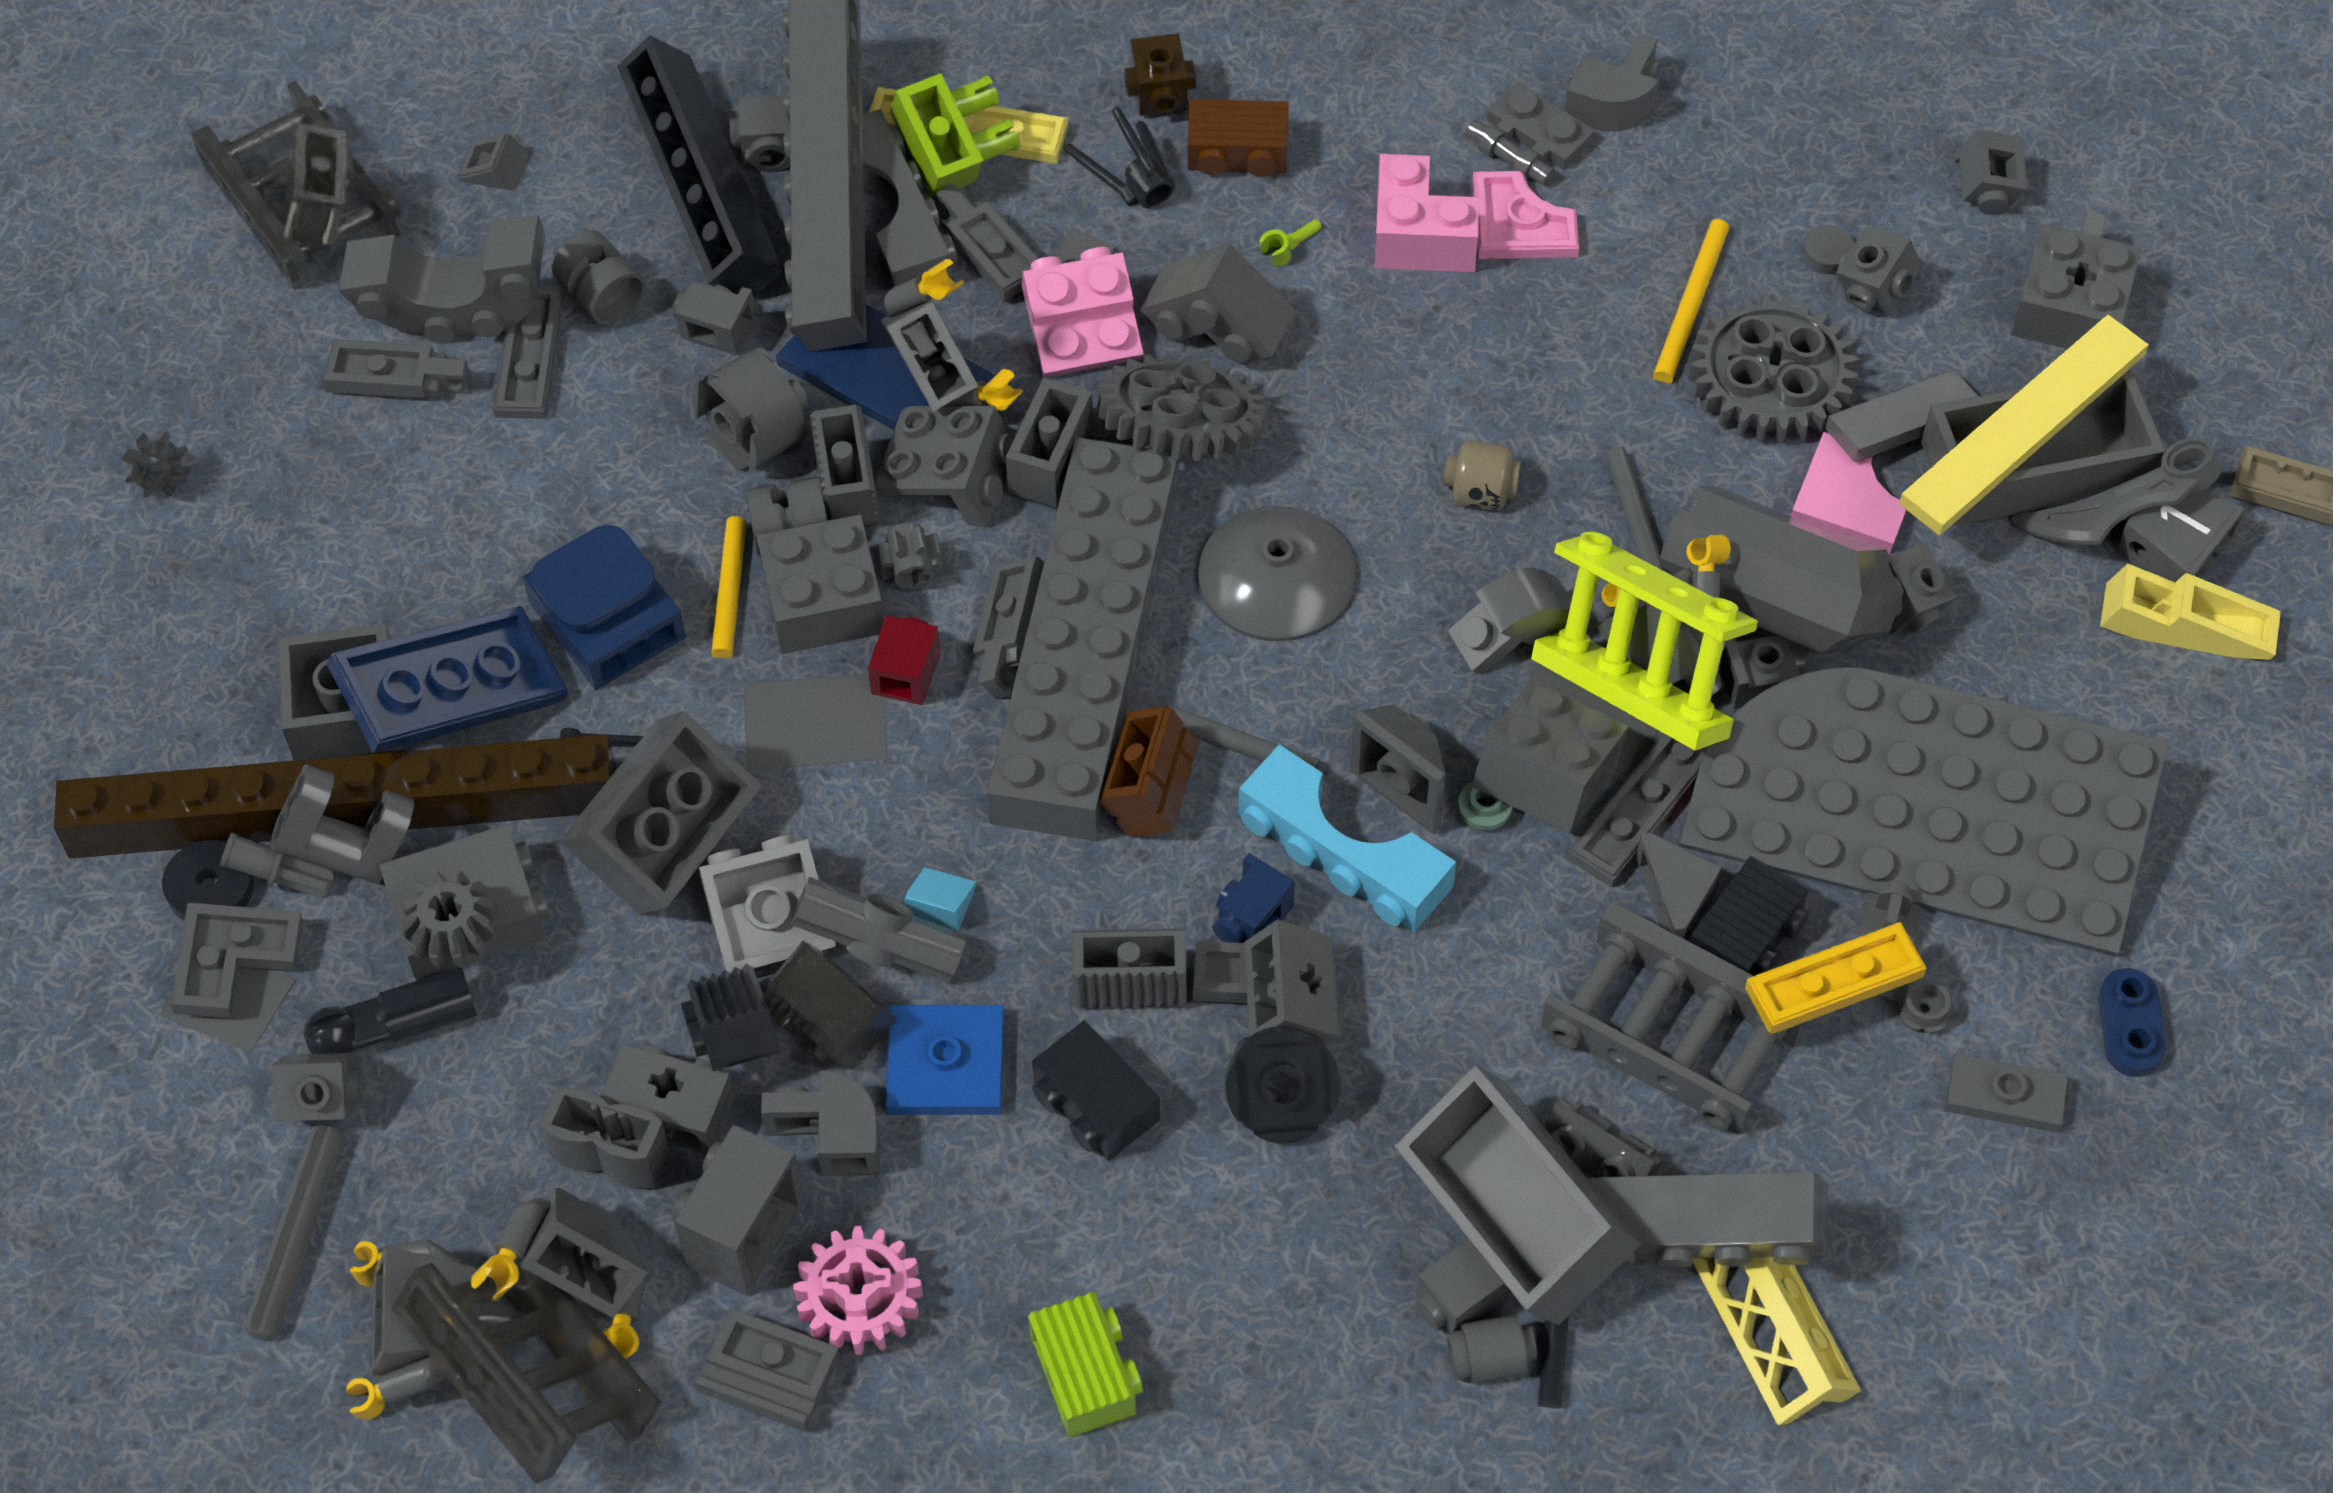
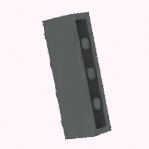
M1814 1171L1587 1178L1642 1243L1616 1269L1635 1267V1260L1657 1259L1658 1265L1682 1268L1692 1266L1693 1258H1714L1716 1264L1723 1266H1746L1750 1264L1751 1257H1773V1262L1778 1264L1804 1265L1809 1263V1256H1828L1829 1186Z

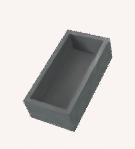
M2131 368L1958 519L1953 526L2073 503L2104 492L2161 467V459L2166 449ZM2021 389L1931 405L1921 440L1931 468Z
M1477 1065L1395 1145V1148L1528 1312L1558 1326L1642 1244L1508 1083Z

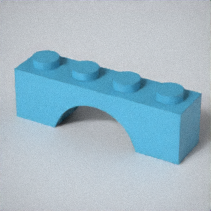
M1279 744L1239 788L1238 814L1241 816L1244 825L1260 837H1265L1268 834L1282 843L1288 855L1300 865L1310 866L1313 864L1328 874L1330 882L1341 893L1347 896L1357 894L1371 903L1375 913L1387 924L1392 926L1402 924L1412 932H1415L1454 887L1456 861L1412 832L1398 839L1382 843L1361 842L1341 834L1327 821L1320 808L1323 773Z

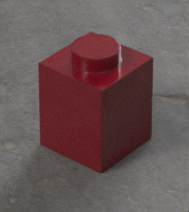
M886 615L868 666L872 695L923 705L941 653L938 626L930 625L924 620L915 617L902 619Z

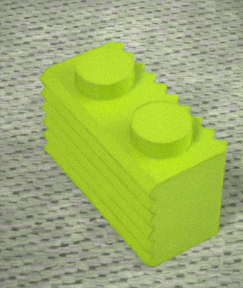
M1088 1292L1085 1296H1077L1073 1300L1067 1299L1062 1304L1055 1303L1052 1307H1044L1042 1310L1033 1311L1028 1315L1030 1336L1069 1438L1136 1415L1135 1395L1143 1393V1388L1132 1358L1122 1361L1115 1343L1122 1341L1123 1336L1112 1307L1101 1309L1096 1293Z

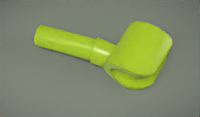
M1314 219L1288 235L1281 230H1269L1260 237L1261 254H1265L1270 248L1281 247L1271 257L1274 266H1283L1290 261L1292 256L1291 250L1305 239L1320 231L1322 225L1317 219Z

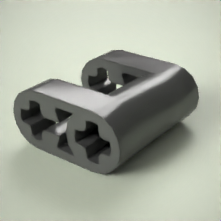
M306 764L302 768L278 816L271 838L270 850L378 884L383 878L379 864L391 861L398 850L411 821L414 799L385 790L365 828L323 815L333 788L334 773Z

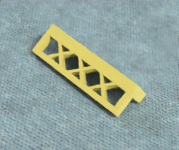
M1751 1257L1750 1264L1743 1266L1750 1278L1744 1302L1733 1299L1726 1288L1730 1266L1716 1263L1714 1265L1711 1258H1693L1696 1270L1777 1425L1784 1426L1795 1421L1822 1401L1841 1403L1861 1391L1794 1265L1773 1262V1257ZM1760 1299H1761V1301H1762L1764 1307L1759 1306V1301H1760ZM1737 1308L1743 1309L1742 1316ZM1757 1313L1770 1316L1776 1327L1772 1352L1758 1349L1752 1337ZM1787 1350H1788V1352H1789L1791 1358L1786 1357V1351H1787ZM1764 1359L1770 1360L1769 1366H1767ZM1784 1364L1797 1368L1808 1388V1391L1787 1404L1779 1389Z

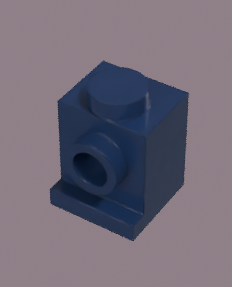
M1248 853L1243 859L1241 880L1239 882L1235 879L1231 880L1217 900L1216 907L1219 909V918L1212 926L1216 936L1223 942L1244 943L1276 920H1283L1294 906L1295 881L1251 853Z

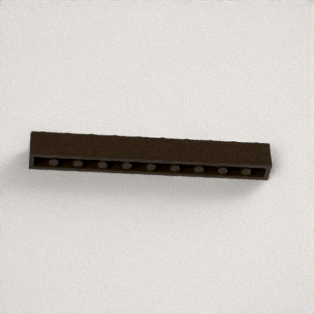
M600 734L56 781L54 830L69 859L178 850L204 840L227 842L231 832L258 843L271 842L278 816L302 768L306 764L334 773L333 788L323 815L365 828L385 790L414 799L413 813L407 830L581 815L614 774L616 763L609 735Z

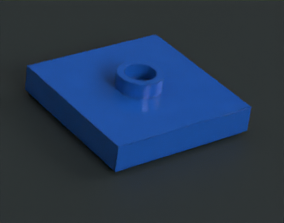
M890 1005L886 1092L887 1115H1001L1003 1005Z

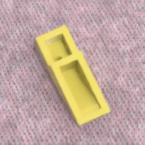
M2127 564L2106 583L2100 627L2131 638L2233 658L2270 660L2276 655L2281 611L2188 573H2185L2179 580L2173 582Z

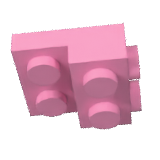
M1096 247L1084 251L1080 255V261L1061 264L1059 257L1049 256L1033 261L1030 264L1031 270L1023 271L1022 288L1043 377L1048 378L1127 363V359L1135 361L1143 359V349L1133 310L1134 299L1123 252L1111 254L1110 249L1107 247Z

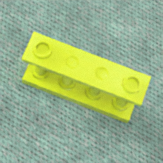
M1584 532L1578 537L1556 543L1554 553L1578 565L1579 569L1565 629L1536 639L1531 659L1694 751L1729 739L1734 719L1715 709L1714 704L1710 701L1724 642L1756 631L1758 621L1738 611V606L1735 603L1722 598H1714L1612 544V539L1604 534ZM1599 577L1620 588L1606 648L1591 641L1590 636L1587 634ZM1640 599L1661 610L1647 671L1631 663V659L1627 656ZM1681 622L1704 633L1689 694L1673 686L1672 681L1668 678Z

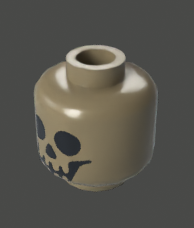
M1467 440L1461 445L1458 456L1448 455L1443 486L1453 487V499L1457 505L1500 511L1505 507L1507 500L1515 501L1521 461L1514 460L1513 451L1506 445Z

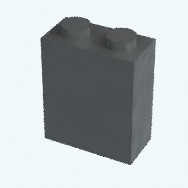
M508 824L379 864L406 955L416 981L459 967L455 965L453 958H448L440 969L432 965L429 956L419 959L413 954L410 942L404 938L401 930V920L405 918L402 910L403 900L417 898L415 893L416 882L428 887L434 885L437 871L444 875L448 882H451L460 871L468 876L470 884L481 880L482 884L487 887L489 898L496 902L499 912L498 920L495 921L498 931L496 940L483 942L485 947L483 958L472 953L465 955L464 965L545 940L540 921L550 918L540 886L529 889L525 875L535 873V869L525 841L514 843Z

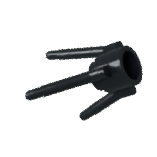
M1114 107L1112 114L1136 156V159L1125 170L1126 184L1072 144L1064 146L1065 152L1119 193L1128 206L1138 201L1143 208L1148 209L1167 200L1174 191L1175 182L1165 169L1146 124L1143 121L1136 123V128L1142 141L1141 144L1119 107Z

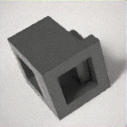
M1978 129L1954 153L1955 162L1960 163L1963 201L1977 203L1980 212L1985 214L2003 212L2027 191L2023 137Z
M692 280L687 290L682 289L678 293L673 307V316L677 319L682 339L736 356L758 318L751 289L742 287L737 295L721 285L708 286Z
M1772 635L1736 642L1735 638L1730 639L1729 643L1723 648L1719 669L1725 681L1733 710L1742 708L1747 702L1765 690L1787 679L1805 674L1806 663L1799 646L1790 647L1786 638Z

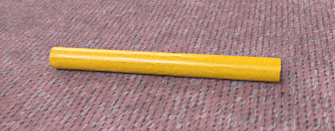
M1714 219L1710 222L1654 370L1653 379L1669 384L1673 381L1730 229L1729 224L1724 220Z

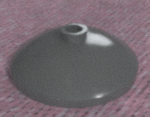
M1269 506L1252 509L1229 519L1210 536L1200 556L1198 579L1200 591L1208 608L1227 627L1254 639L1275 642L1291 641L1316 634L1340 617L1350 603L1354 593L1356 563L1346 539L1333 525L1323 518L1297 508ZM1278 552L1283 553L1285 555L1281 557L1272 556L1271 553Z

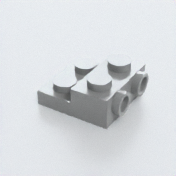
M794 835L772 838L761 843L763 851L741 856L740 849L725 850L708 856L709 865L699 867V875L726 971L731 973L734 967L742 970L745 963L752 966L754 970L836 949L835 941L791 925L800 895L808 878L812 877L819 880L808 839L795 842Z

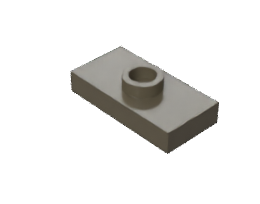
M2247 445L2244 446L2229 496L2333 526V470Z

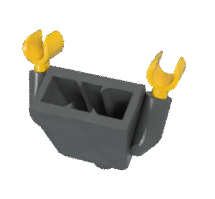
M945 259L922 275L889 290L884 298V306L888 316L881 321L932 411L942 406H985L987 403L990 406H995L997 410L1003 411L1023 393L1022 389H1013L1008 385L1015 375L1007 369H1002L988 384L982 380L976 381L934 306L932 298L941 300L964 284L963 279L954 282L948 276L946 268L953 264L952 260Z
M1718 534L1709 535L1708 538L1693 539L1688 544L1686 553L1690 562L1698 566V572L1694 573L1689 567L1672 576L1714 598H1720V574L1715 572L1714 565H1721L1729 558L1731 546L1728 538L1725 535ZM1611 583L1606 584L1601 592V596L1607 606L1614 608L1596 626L1597 630L1607 641L1620 590L1619 587ZM1640 599L1627 656L1631 659V663L1647 671L1661 610ZM1681 622L1668 678L1672 683L1683 679L1688 687L1691 688L1704 633L1684 622ZM1729 640L1724 642V647L1729 643ZM1718 671L1712 695L1725 684Z
M557 1187L550 1192L546 1199L535 1198L519 1205L511 1214L494 1247L498 1254L490 1257L473 1274L471 1279L472 1287L476 1289L487 1276L491 1277L497 1285V1293L493 1296L492 1300H499L517 1282L519 1272L514 1262L521 1261L522 1268L604 1312L613 1319L611 1327L597 1334L592 1339L591 1350L595 1357L599 1358L613 1349L612 1365L615 1366L634 1354L639 1347V1338L636 1331L630 1326V1323L637 1321L648 1269L625 1227L618 1220Z
M432 1240L386 1245L382 1252H379L377 1247L368 1241L359 1242L355 1246L353 1252L358 1260H371L365 1266H354L349 1271L361 1285L373 1286L371 1375L380 1376L378 1383L374 1385L364 1378H355L347 1385L346 1392L351 1397L369 1393L368 1400L363 1405L350 1409L349 1412L356 1418L371 1420L383 1411L385 1401L393 1404L424 1392L458 1374L463 1367L468 1365L477 1350L479 1337H508L512 1320L511 1304L480 1301V1285L476 1289L471 1285L472 1276L477 1269L473 1266L464 1265L460 1259Z

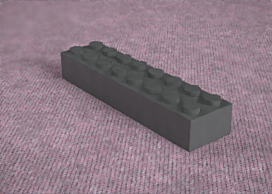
M1075 437L987 790L989 821L992 825L1097 841L1105 809L1099 800L1127 714L1179 488V460H1174L1171 452L1163 451L1161 454L1155 455L1152 454V449L1142 447L1135 449L1130 445Z

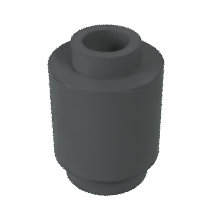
M1516 1314L1460 1324L1459 1331L1447 1333L1448 1352L1455 1380L1469 1378L1471 1383L1526 1374L1528 1373L1527 1361L1537 1359L1532 1327L1530 1324L1520 1325Z

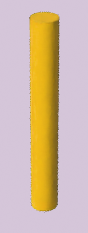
M732 516L726 520L711 655L714 658H732L747 529V521L738 516Z

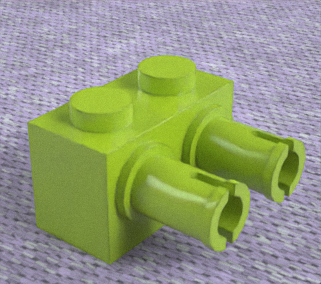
M940 73L895 92L890 114L932 199L937 197V192L951 184H954L959 189L976 182L983 161L1020 148L1017 131L1011 133L1009 131L1014 128V125L1008 118L1001 123L970 134L966 126L964 117L999 105L996 87L991 89L988 87L993 84L992 79L988 75L961 87L949 90Z

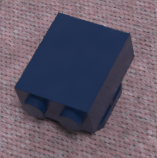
M603 525L592 529L540 559L531 572L522 576L530 605L595 690L686 638L681 611L655 579L653 567L628 534L617 526Z

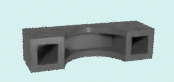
M881 109L863 114L864 192L885 199L897 211L889 225L875 235L879 266L890 289L922 275L945 259L952 260L953 264L957 263V254L949 234L941 235L937 226H940V220L932 198L924 199L920 192L923 187L915 162L906 163L904 159L905 146L896 125L889 127ZM950 265L946 268V272L952 280V271Z

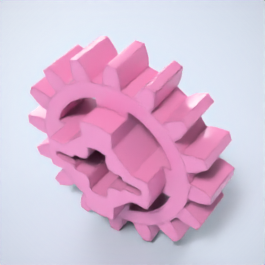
M855 1226L852 1232V1239L844 1240L841 1234L835 1230L831 1232V1247L826 1249L822 1245L814 1243L811 1246L815 1262L800 1261L797 1266L799 1276L804 1280L793 1284L795 1299L802 1302L797 1306L801 1323L812 1321L809 1326L812 1338L819 1340L826 1334H830V1344L839 1347V1349L845 1341L852 1342L855 1355H862L865 1342L873 1340L875 1346L880 1351L886 1349L884 1335L892 1332L894 1335L903 1338L906 1335L902 1317L917 1319L919 1315L917 1302L913 1300L923 1296L921 1280L915 1278L919 1274L917 1261L915 1258L904 1259L906 1249L905 1243L901 1240L887 1247L885 1230L879 1229L872 1239H864L861 1226ZM871 1260L884 1265L886 1268L877 1267ZM865 1284L862 1287V1294H852L854 1292V1285ZM882 1309H886L883 1313L875 1317ZM827 1310H838L846 1318V1321L836 1318Z

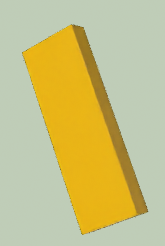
M1901 922L1750 977L1746 981L1745 989L1769 1034L1772 1035L1924 978L1927 968Z

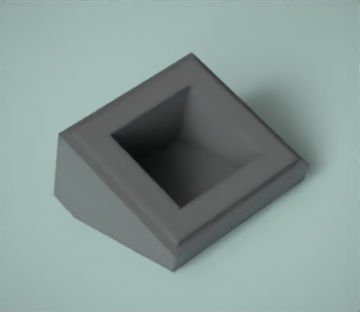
M510 133L474 141L470 146L457 180L514 191L529 153Z

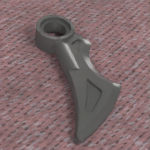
M2200 437L2182 439L2169 446L2162 456V466L2073 503L2039 511L2014 514L2012 516V523L2014 527L2024 532L2052 541L2101 545L2109 531L2127 516L2150 507L2177 505L2189 493L2202 491L2211 486L2220 475V463L2213 445L2207 439ZM2203 460L2201 465L2187 471L2179 470L2187 462Z

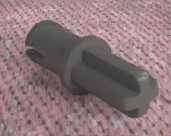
M232 832L219 866L267 880V886L271 888L274 883L317 897H325L334 878V870L271 851L270 846L237 836V834Z

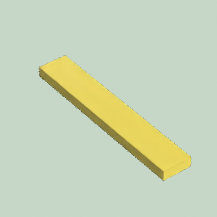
M2110 315L2105 316L1901 494L1899 505L1940 536L2142 359L2146 354L2149 344Z

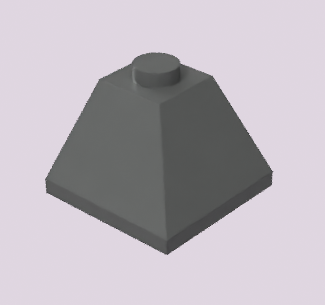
M1395 704L1360 710L1353 717L1350 772L1430 833L1434 834L1441 825L1445 770L1436 735L1421 717L1414 714L1408 715Z

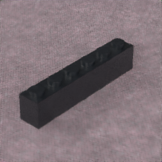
M649 35L617 66L708 284L712 286L721 285L737 295L742 287L751 289L753 298H755L784 269L690 54Z

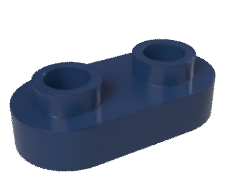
M2132 968L2115 970L2105 978L2098 995L2106 1058L2110 1065L2121 1074L2130 1077H2144L2153 1073L2159 1067L2166 1050L2158 989L2154 981L2139 970ZM2121 989H2132L2139 997L2130 998ZM2138 1039L2144 1043L2146 1048H2135L2128 1040Z

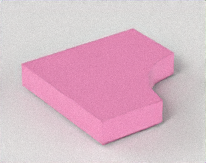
M1521 171L1473 172L1474 197H1479L1478 259L1578 257L1579 239L1576 209L1557 207L1540 199L1528 186L1525 175Z
M1823 432L1792 510L1791 517L1835 535L1850 534L1882 547L1890 554L1906 509L1899 505L1900 499L1890 495L1877 481L1871 465L1872 456L1854 462L1829 433Z

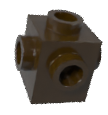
M1179 33L1130 39L1131 67L1124 68V79L1127 97H1136L1139 115H1164L1172 112L1187 111L1188 90L1196 89V75L1193 60H1184Z

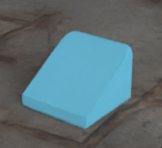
M924 867L907 891L904 904L912 910L914 916L959 931L977 884L976 881Z

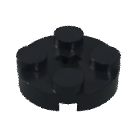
M1275 1026L1260 1030L1238 1042L1234 1055L1227 1065L1225 1091L1232 1114L1246 1128L1252 1130L1254 1135L1273 1143H1292L1310 1137L1319 1130L1318 1126L1326 1121L1329 1114H1333L1340 1099L1341 1081L1336 1061L1319 1036L1296 1027ZM1287 1071L1289 1077L1299 1079V1085L1289 1088V1097L1278 1098L1276 1089L1266 1088L1267 1081L1274 1079L1276 1072Z

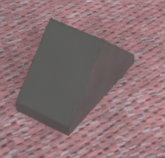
M1653 833L1641 835L1636 862L1659 925L1688 941L1717 892L1722 867Z

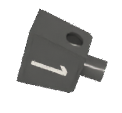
M2204 490L2189 493L2177 505L2150 507L2121 520L2126 525L2117 551L2138 568L2173 582L2179 580L2185 573L2202 578L2235 536L2245 508Z

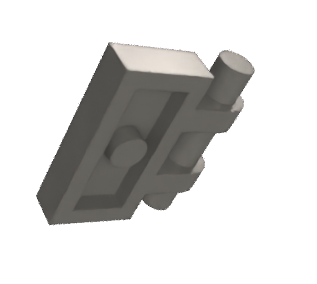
M1518 81L1487 110L1486 120L1493 125L1488 127L1479 120L1474 119L1467 127L1465 133L1467 137L1478 143V150L1491 158L1497 155L1511 164L1513 171H1521L1525 175L1526 180L1531 177L1543 186L1548 185L1555 174V169L1545 164L1547 160L1564 170L1594 141L1595 136L1594 129ZM1512 138H1515L1522 144L1526 145L1527 148L1522 149L1510 140Z

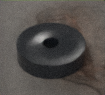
M219 840L196 842L180 850L169 861L163 874L162 889L171 910L180 919L185 921L188 903L245 907L248 904L254 890V876L227 867H219L227 842ZM209 877L217 878L213 886L208 888L200 887L204 879Z

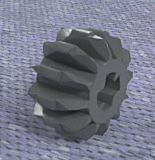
M437 871L434 885L428 887L416 882L415 893L417 898L403 900L402 910L405 918L401 920L403 936L410 942L413 954L419 959L429 956L432 965H435L438 969L448 958H453L455 965L461 969L465 962V955L472 953L483 958L485 952L483 942L496 940L498 931L495 921L498 920L499 912L496 902L489 898L487 887L482 884L481 880L470 884L468 876L460 871L451 882H448L445 876Z

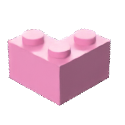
M1380 154L1375 268L1475 272L1478 244L1479 197L1429 195L1430 156Z

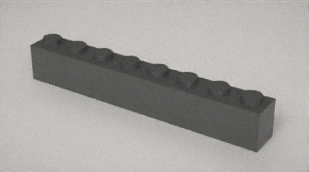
M789 0V8L784 9L782 13L784 29L789 38V49L783 51V64L786 75L789 78L790 88L789 91H784L783 94L785 112L790 120V132L784 134V148L790 162V174L784 177V188L787 200L791 204V217H786L784 223L786 238L791 247V260L785 262V275L788 286L792 290V303L786 305L785 315L790 333L798 335L808 352L867 342L861 24L858 0Z

